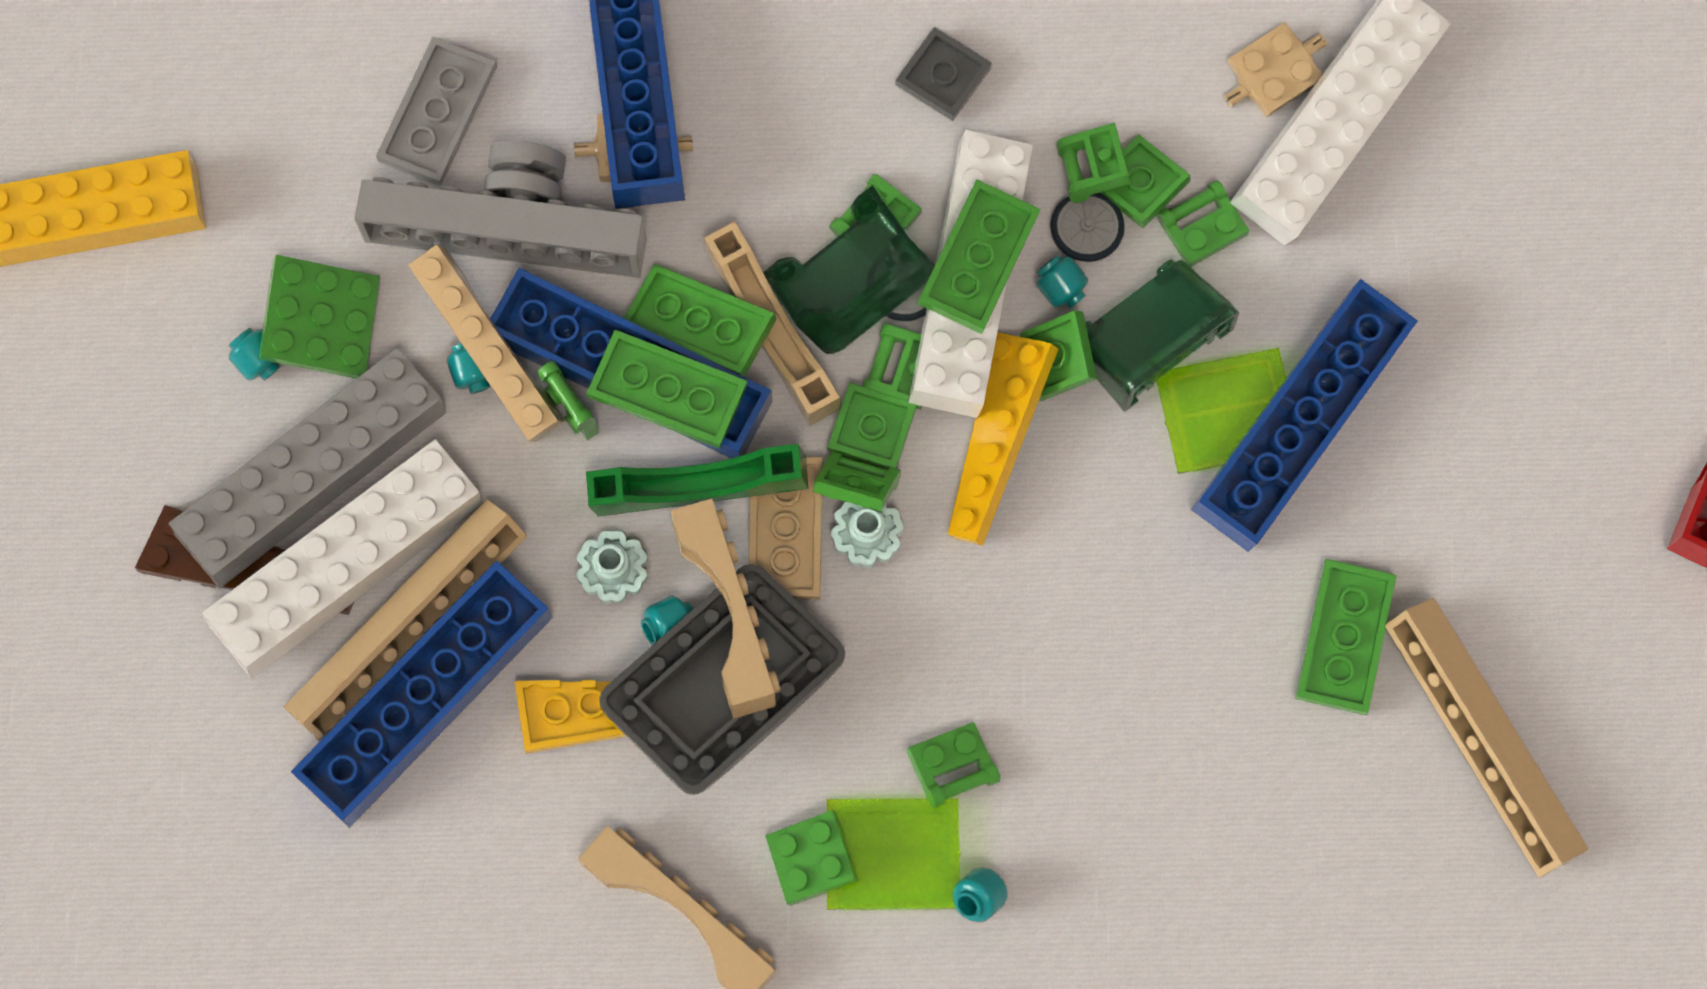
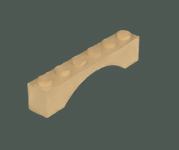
M734 221L704 237L706 253L731 295L775 314L777 320L762 347L808 425L811 426L839 411L840 397L785 314L736 222Z
M436 244L408 264L528 441L537 442L564 423L565 420L545 391L527 371L502 337L475 295L466 276L446 247Z
M713 499L670 510L672 526L682 557L698 566L712 579L722 593L731 613L733 638L728 659L722 670V682L733 719L775 707V693L780 692L778 679L775 671L768 672L764 661L770 659L765 639H757L754 630L755 627L759 626L757 614L753 605L747 607L743 596L749 594L744 574H736L733 563L738 562V557L733 541L726 543L723 531L728 530L723 510L716 511Z
M606 826L578 858L580 864L606 887L631 889L648 893L668 902L682 912L697 927L708 944L714 959L718 982L725 989H763L775 976L776 971L771 966L775 960L760 947H757L755 951L743 942L746 939V935L732 923H729L727 927L715 918L718 915V911L704 899H701L699 903L687 894L691 888L676 875L671 879L660 871L663 864L648 851L643 856L632 847L635 840L620 827L614 832L610 827Z

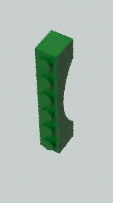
M798 443L762 448L736 458L693 466L670 468L617 467L586 472L588 506L598 517L691 505L708 499H713V502L809 489L806 455Z

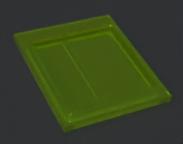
M1279 348L1154 373L1178 474L1222 467L1286 379Z
M948 798L945 800V804L935 808L930 805L928 799H827V812L834 810L837 813L858 878L857 882L827 892V910L897 911L956 909L953 901V890L960 881L959 857L961 855L959 850L958 798Z

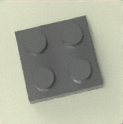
M934 27L896 79V86L951 121H954L991 69L992 62Z

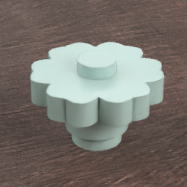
M845 501L842 508L835 512L834 517L837 526L831 531V539L835 544V550L838 554H848V560L852 566L870 569L875 565L876 560L882 563L890 562L893 555L900 550L898 537L903 534L904 525L897 509H886L885 504L880 512L870 508H862L859 505Z
M622 531L601 532L598 542L587 540L583 544L582 550L577 554L576 558L581 567L576 574L578 582L582 585L587 595L598 594L603 604H622L627 597V593L638 595L642 590V585L648 580L647 572L643 568L648 562L646 552L642 549L638 540L627 541Z

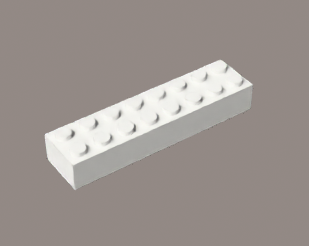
M1377 0L1235 194L1230 204L1281 244L1286 245L1297 238L1451 23L1422 0Z
M964 130L958 147L936 262L976 179L1023 200L1033 148L1032 144ZM1006 285L982 334L926 309L908 403L969 417H978L984 405Z
M435 439L203 611L202 614L208 626L252 679L482 505L480 492Z

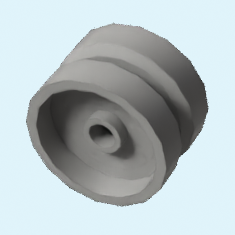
M515 140L496 142L490 147L488 167L493 172L486 175L484 191L493 192L498 197L504 198L523 195L535 202L546 203L547 200H560L561 186L557 181L563 179L566 157L560 151L538 143Z

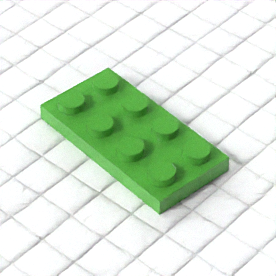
M976 179L917 304L982 334L1041 209Z
M657 264L653 265L624 316V319L744 377L777 320L773 312Z
M614 330L587 391V397L721 449L747 389L748 381Z
M1325 559L1297 687L1296 700L1365 716L1368 714L1396 575Z

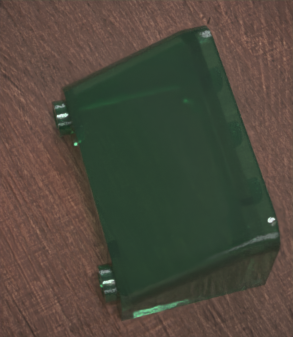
M873 185L858 195L851 206V213L857 222L805 264H802L794 257H786L777 260L763 272L796 326L826 354H834L845 349L923 287L934 269V264Z
M1170 259L1157 269V276L1093 324L1091 321L1085 322L1097 380L1124 413L1138 403L1137 396L1146 389L1150 390L1156 380L1205 343L1208 345L1212 343L1215 336L1221 340L1235 328L1240 314L1239 311L1226 297L1183 260L1174 262Z

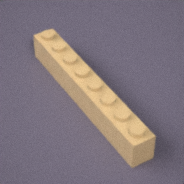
M486 500L283 707L320 742L497 560L501 564L527 535L506 512L489 500Z
M1431 598L1406 609L1386 624V629L1537 876L1540 878L1589 850L1436 600Z

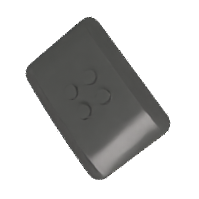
M744 565L736 571V574H744L749 594L743 596L747 607L753 605L755 608L759 626L755 627L754 630L757 639H765L770 659L764 661L768 672L775 671L778 679L780 692L775 693V707L733 719L722 682V670L728 659L733 638V623L729 608L718 588L607 685L599 698L600 708L604 715L680 790L687 794H700L718 781L790 717L844 663L845 650L841 642L767 571L758 565Z

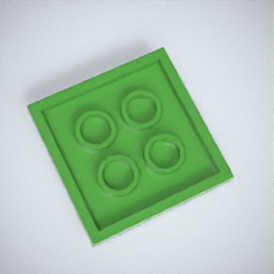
M275 255L272 263L258 359L357 379L367 370L380 276Z

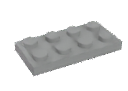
M432 37L377 152V161L441 186L497 68L496 60Z

